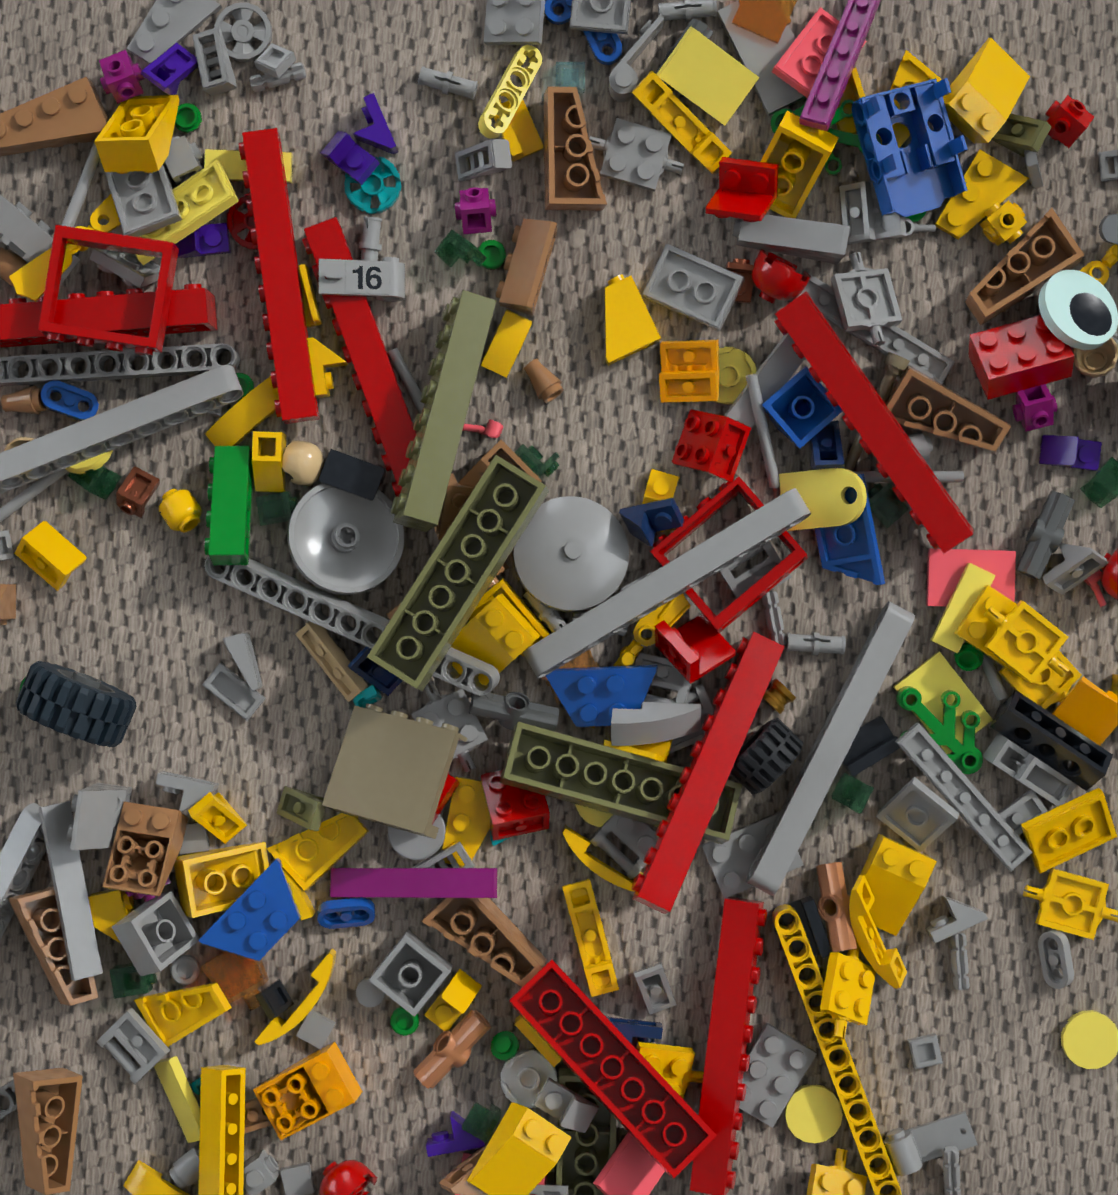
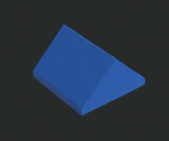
M807 366L762 404L774 426L799 449L843 411L839 405L834 407L825 394L827 390L821 383L815 381Z

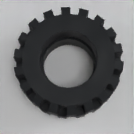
M779 718L772 719L743 744L731 774L752 795L760 793L775 782L794 762L802 750L803 742Z

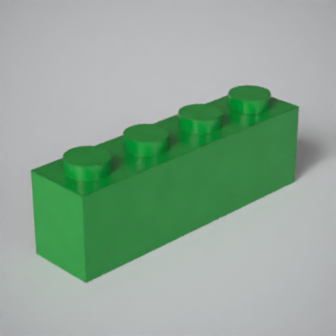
M215 446L214 457L209 458L210 474H213V483L208 484L207 490L208 500L212 501L211 510L206 512V526L210 528V538H205V555H209L213 565H248L253 482L252 451L250 446Z

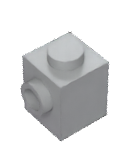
M185 135L182 137H172L169 155L165 163L177 185H180L202 170L199 160L203 156L196 142L191 144Z
M264 1149L244 1162L243 1187L249 1195H257L273 1184L280 1173L277 1162Z

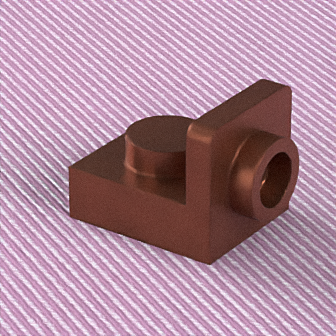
M735 258L733 262H727L725 269L745 278L734 302L751 303L753 288L752 271L754 265H750V260Z
M134 466L116 492V504L124 513L142 518L145 513V506L159 486L160 479Z

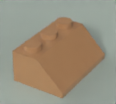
M523 218L522 225H516L512 237V242L516 243L514 253H508L504 265V270L508 271L505 282L500 280L496 292V297L500 298L499 304L501 307L533 316L557 235L556 222Z

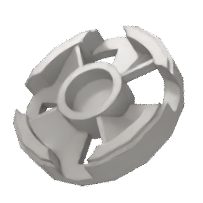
M247 2L234 3L226 7L218 15L214 28H221L225 45L234 40L237 42L234 49L231 51L227 48L229 57L238 62H251L257 59L272 41V26L267 15L258 6ZM253 12H256L263 21L253 27L249 20ZM227 15H233L236 22L233 26L223 21ZM254 38L262 41V44L256 50L250 44Z

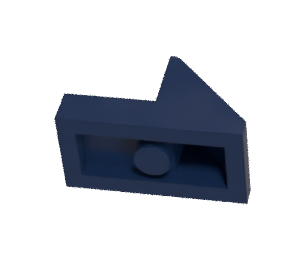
M834 420L810 439L812 450L810 467L814 469L844 468L839 421Z
M674 498L622 508L619 511L630 534L650 547L653 546L656 532L682 527L684 521Z
M366 646L349 663L348 667L389 696L403 680L367 658L372 649Z
M607 1017L631 1044L633 1037H637L638 1041L645 1043H654L655 1039H662L663 1027L661 1022Z

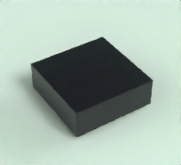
M280 979L255 995L269 1020L276 1018L294 1004Z

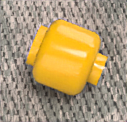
M171 489L162 496V502L158 509L171 530L183 533L194 529L200 523L202 509L192 493L185 489Z

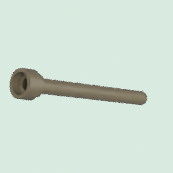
M888 352L884 361L886 372L877 390L884 403L896 376H900L902 371L905 372L910 362L891 352ZM859 433L844 462V468L851 471L854 470L863 451L859 440L862 439Z

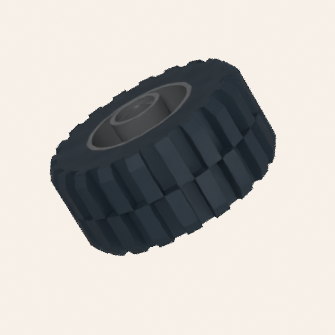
M36 661L30 666L16 700L17 710L29 719L75 739L104 747H116L122 743L137 707L134 697L113 685L73 669L42 661Z

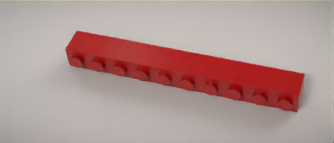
M277 128L242 132L243 142H239V152L241 160H246L247 171L242 172L245 189L250 188L251 199L246 200L249 217H254L255 228H250L253 246L258 245L259 256L254 257L257 274H262L263 285H259L258 289L261 303L266 302L267 314H262L265 331H270L271 342L266 343L269 360H274L275 371L270 372L273 389L278 388L279 400H274L277 418L282 417V421L285 424L319 420L280 134Z
M337 217L304 228L306 237L302 238V242L307 254L313 253L316 264L312 265V269L317 282L319 279V259L353 260ZM322 295L327 309L333 308L336 319H333L332 323L337 336L343 335L346 346L342 347L343 354L347 363L353 362L356 373L351 374L357 390L362 389L366 400L361 402L367 418L373 417L376 427L371 428L377 445L383 444L386 454L381 455L387 472L393 471L396 481L391 484L396 497H399L402 486L398 485L402 469H406L409 463V458H406V451L409 442L414 441L417 432L413 430L414 424L367 296Z
M805 291L777 311L775 315L778 319L774 322L783 335L788 333L795 342L791 345L800 359L805 357L812 366L808 369L817 383L822 381L829 390L825 394L834 407L838 405L845 413L842 416L844 422L851 431L856 429L862 439L859 440V443L868 455L873 453L879 461L876 464L877 469L885 479L890 477L896 485L892 489L901 502L905 500L912 508L909 511L912 519L918 526L923 524L929 533L926 535V538L935 550L940 548L944 554L972 536L973 528L809 294Z
M754 631L746 638H741L736 648V653L739 654L736 663L731 662L724 678L728 679L725 688H720L714 698L713 704L717 705L713 715L708 714L703 723L702 730L705 731L701 741L697 740L692 748L690 756L694 757L690 768L686 766L679 778V782L682 783L678 794L674 793L668 803L667 809L671 810L667 820L662 819L655 835L659 839L655 848L651 846L644 858V863L647 864L643 875L639 873L633 883L632 890L635 891L633 900L663 914L671 912L785 646Z
M728 897L724 900L698 1115L717 1136L693 1159L689 1191L710 1195H726L730 1189L733 1190L735 1185L736 1172L732 1171L733 1160H737L739 1154V1142H735L736 1131L741 1130L743 1113H739L740 1101H744L746 1095V1084L742 1083L743 1073L748 1071L750 1055L746 1054L747 1043H751L753 1037V1026L749 1025L750 1014L755 1013L757 997L753 996L754 984L758 985L760 979V967H756L757 956L762 955L764 939L760 938L761 926L765 927L767 920V909H763L764 902L735 897Z

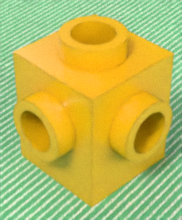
M1008 200L1003 205L996 202L984 213L987 218L979 224L986 238L999 246L1006 240L1011 244L1024 233L1020 228L1027 221L1024 219L1025 213L1016 203L1012 204ZM1003 218L1007 221L1009 225H1005L1003 223Z

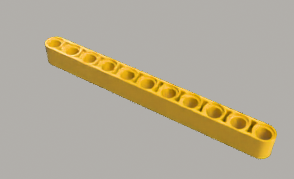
M780 905L773 911L772 920L875 1195H884L880 1193V1189L885 1185H892V1192L885 1195H902L845 1039L832 1037L836 1020L829 1013L820 1010V1006L814 1007L809 1005V1000L812 996H822L824 981L800 917L791 905ZM785 913L794 916L793 922L788 926L779 924L780 916ZM793 941H802L804 946L800 952L792 953L789 951V945ZM804 968L814 970L813 976L808 980L799 978V973ZM831 1022L834 1024L831 1032L824 1034L819 1031L821 1024ZM835 1049L844 1051L842 1058L839 1060H831L829 1058L830 1053ZM850 1076L854 1078L853 1083L849 1087H841L839 1085L843 1077ZM854 1104L864 1105L863 1110L858 1114L849 1112ZM864 1131L874 1132L873 1137L868 1141L859 1139ZM874 1158L883 1159L881 1166L877 1168L869 1166Z

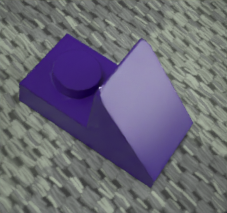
M176 43L145 67L141 75L165 93L176 95L180 81L198 67L197 57Z
M374 93L363 97L366 104L365 107L361 108L368 124L373 122L374 124L354 132L355 139L391 154L398 153L397 146Z
M338 131L320 152L321 155L360 185H363L380 164L374 156L356 144L349 134Z
M227 223L203 225L175 244L179 248L177 259L231 253Z
M1042 435L1039 464L1098 471L1102 442L1083 440L1077 436Z
M451 1111L450 1119L453 1134H449L448 1131H439L431 1135L432 1138H427L426 1142L427 1155L431 1157L485 1147L486 1136L481 1130L454 1111Z

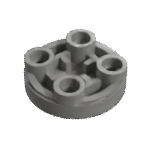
M439 814L433 823V826L439 828L436 839L388 826L390 844L404 858L410 860L429 858L440 849L444 842L446 834L445 821L442 815Z

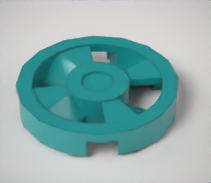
M380 156L375 157L380 164L361 185V189L351 192L350 183H359L345 174V194L350 203L361 212L369 214L383 213L391 208L400 196L402 188L400 174L394 164ZM394 175L396 188L384 186L383 180ZM378 196L381 205L377 208H370L372 197Z

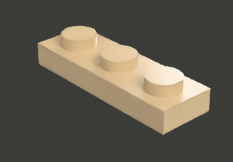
M308 622L295 634L348 702L368 687V684L361 676L349 669L350 661L347 659L344 651L329 636L326 628L313 622Z

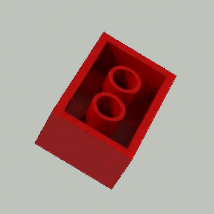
M1041 315L969 335L968 355L987 400L1072 377L1074 354L1069 345L1063 343L1049 330Z

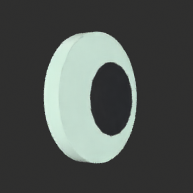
M1063 270L1054 274L1042 286L1038 301L1041 316L1049 330L1063 343L1076 349L1092 350L1102 346L1116 332L1118 312L1115 302L1107 289L1092 276L1077 270Z

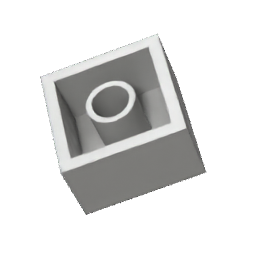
M172 891L162 893L160 897L156 896L144 902L112 926L114 933L140 977L162 971L199 940L198 935Z
M407 930L372 973L369 981L415 1017L449 975L453 965L410 930Z

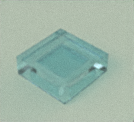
M556 62V87H577L578 93H585V62Z

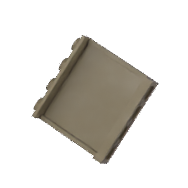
M367 704L366 708L354 706L322 806L336 812L436 839L439 828L433 826L432 822L458 740L466 742L467 738L458 733V727L442 723L441 727L433 726V721L417 717L416 721L407 719V714L392 710L391 714L382 713L383 708L372 704Z

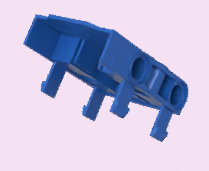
M935 78L861 97L852 104L853 120L882 216L897 213L904 218L941 207L944 199L967 191L958 158L959 153L968 150L964 135L954 139L943 96L951 93L948 78H944L939 82ZM894 99L898 101L900 109L895 106ZM928 121L932 124L933 131L929 128ZM894 123L905 125L910 132V142L904 148H899L892 127ZM876 134L881 137L882 144L877 141Z

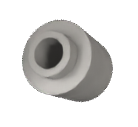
M197 1145L173 1163V1167L169 1170L171 1178L180 1188L192 1186L199 1180V1146Z

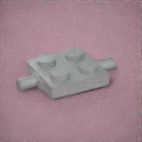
M616 118L613 131L607 140L590 135L589 140H591L592 148L603 151L604 161L600 176L655 192L659 177L663 174L664 170L679 175L682 173L684 163L668 159V146L672 134Z
M855 252L849 255L853 270L848 273L834 274L831 278L845 332L854 330L870 331L873 346H881L885 344L881 328L897 326L902 321L888 268L876 270L865 268L861 253L857 252L856 254Z
M432 680L429 684L433 693L428 684L424 688L430 701L423 708L411 713L414 721H416L417 717H422L433 721V726L441 727L442 723H446L459 728L458 733L465 736L467 741L458 740L453 759L459 758L465 773H467L470 769L466 760L471 770L477 768L469 752L476 745L488 740L477 716L469 714L470 702L464 690L459 689L451 694L440 695L434 680Z

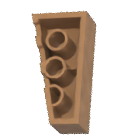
M84 77L0 113V157L95 140L96 136L100 134L109 121V118L94 84L87 77Z
M548 86L543 95L545 210H603L607 202L602 191L601 179L598 168H596L593 148L588 137L577 87Z
M1053 208L1032 227L1025 237L969 293L965 303L980 325H983L1042 288L1045 282L1054 274L1074 268L1084 257V253Z
M907 366L905 372L903 371L885 401V404L896 420L903 426L955 439L995 452L1011 428L1008 422L910 366Z
M54 886L8 898L60 1004L72 1006L98 998L94 976L76 981L71 979Z
M443 898L421 921L427 926H432L443 933V936L450 941H455L466 948L467 952L476 958L478 956L490 964V967L521 987L544 967L547 960L490 898Z
M65 1068L13 1073L25 1185L44 1195L70 1191L83 1076Z

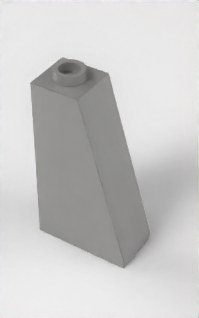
M765 215L762 221L745 222L743 219H736L732 236L737 237L736 245L838 264L845 256L851 226Z

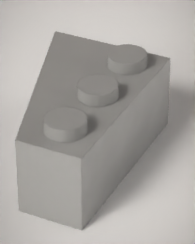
M0 195V240L29 263L52 247V234L54 230L42 220L38 224L30 218L33 212L22 203L18 202L14 205ZM72 255V264L61 275L60 284L79 263L80 259L76 255Z

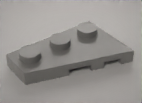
M156 0L128 45L127 50L150 64L174 44H179L192 31H196L207 18L222 9V6L214 0Z

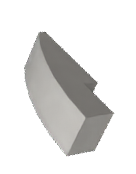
M643 702L642 709L613 708L611 746L652 744L701 730V704Z
M997 733L983 754L984 759L1057 807L1065 803L1076 786L1075 783L999 733Z

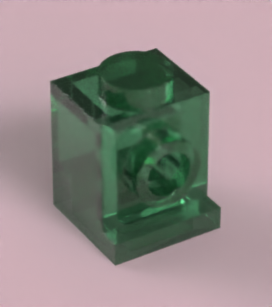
M133 963L115 965L109 970L114 999L149 993L153 989L152 984L157 983L156 973L141 976L139 982L134 981L132 973L137 972Z

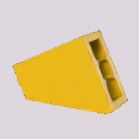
M623 274L610 279L608 281L609 286L605 287V360L608 366L661 340L659 332L631 275L624 278Z

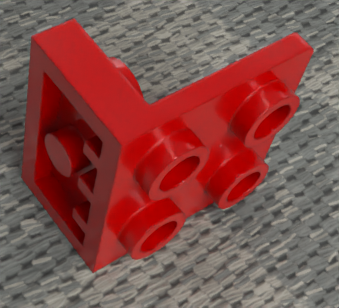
M722 157L719 161V188L707 204L705 213L712 214L717 218H740L745 222L762 221L777 198L779 164Z
M691 409L685 420L678 445L675 448L672 463L706 472L724 481L732 482L751 427L726 416Z
M703 615L695 617L678 629L671 628L665 620L655 625V646L690 684L736 655V650L716 631Z
M502 770L485 773L480 776L490 814V831L493 841L549 829L550 812L545 795L499 783Z

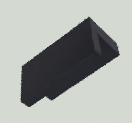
M330 449L319 481L373 501L379 485L383 484L386 470L383 467Z
M878 716L860 727L842 763L848 773L855 776L900 749L895 742L898 740V737L892 734L883 717Z
M808 896L788 903L787 905L795 908L800 917L813 955H820L821 958L829 956L832 950L814 899ZM785 913L781 915L785 926L793 922L794 916L792 914ZM796 940L791 943L794 953H798L803 949L804 943L802 941Z

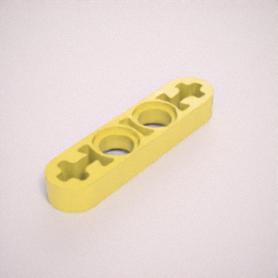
M532 45L522 46L510 61L478 121V128L485 137L489 139L498 138L509 126L541 66L542 55L536 47ZM526 56H528L530 64L526 68L521 67L526 60ZM510 76H518L522 82V87L515 86L511 82ZM499 96H504L509 100L511 105L509 109L504 108L500 104ZM498 115L500 117L495 122V128L491 126V119Z

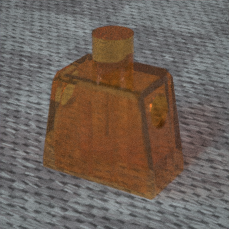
M224 951L201 966L202 971L210 981L218 983L229 1003L243 997L250 1011L261 1006L255 995L260 992L258 988L269 980L262 959L257 961Z

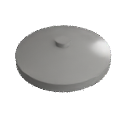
M323 483L311 489L295 507L287 531L289 552L299 572L313 585L334 594H359L381 584L396 568L404 547L403 525L393 523L395 514H391L393 504L391 500L379 489L373 501Z
M566 496L541 504L513 548V562L520 583L536 601L554 610L579 612L600 605L617 590L627 571L629 546L621 524L608 509L587 498Z

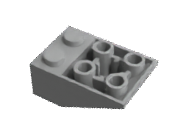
M96 783L78 790V794H75L71 806L72 812H75L74 824H70L67 834V840L71 842L70 850L112 848L123 803L130 802L132 787Z

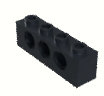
M1017 690L999 706L990 725L991 728L1085 791L1106 775L1113 754Z

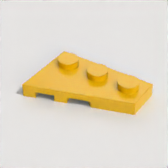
M340 813L321 822L319 831L308 829L266 849L275 859L279 858L281 860L282 867L304 891H307L357 844L369 830L357 817Z
M218 983L141 996L134 1000L149 1027L167 1047L232 1008Z

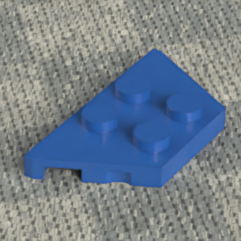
M858 474L865 485L867 493L864 511L857 520L848 525L815 529L822 568L833 572L838 571L849 577L864 579L873 582L875 585L885 584L865 476L864 474ZM850 487L845 492V499L849 504H852L856 501L857 492L854 488Z
M658 666L562 668L554 670L546 675L576 727L611 726L613 708L641 709Z
M276 858L198 941L211 947L260 961L301 918L298 907L294 903L289 882L287 883L281 860Z

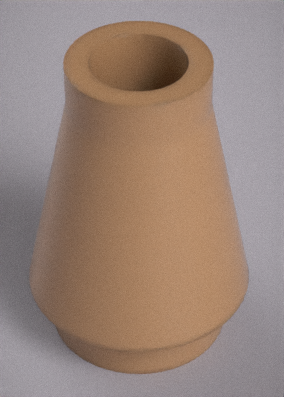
M538 359L532 360L524 367L538 399H543L545 403H548L563 392L562 381L543 366Z
M35 385L3 395L1 398L2 408L5 412L40 414L41 411L47 409L41 401L42 388H38Z

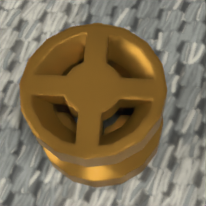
M775 678L772 681V686L765 691L763 699L781 715L784 711V706L788 702H793L796 697Z

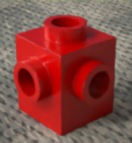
M1068 95L1061 103L1056 100L1045 113L1048 117L1046 121L1051 126L1048 135L1052 139L1060 141L1067 148L1071 147L1094 119V116L1086 110L1083 103L1077 99H1072Z

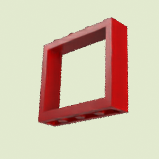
M55 225L38 330L47 335L46 339L64 343L65 338L76 340L77 345L94 347V343L106 344L105 348L112 351L123 352V348L126 347L135 349L134 353L140 355H152L153 352L162 353L179 248L173 242ZM67 244L162 258L149 338L54 323Z
M738 476L732 482H724L718 489L720 492L714 498L707 497L696 507L698 511L690 518L687 515L684 516L682 527L676 528L668 536L665 534L660 536L658 541L653 544L654 548L650 552L662 567L668 564L670 561L665 556L738 494L745 499L754 511L764 506V504ZM787 531L777 537L791 553L717 616L693 588L684 592L718 633H721L808 559L807 553Z

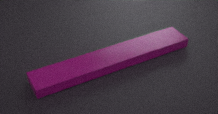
M848 0L799 118L801 125L828 131L881 0Z
M331 868L330 897L497 898V868Z

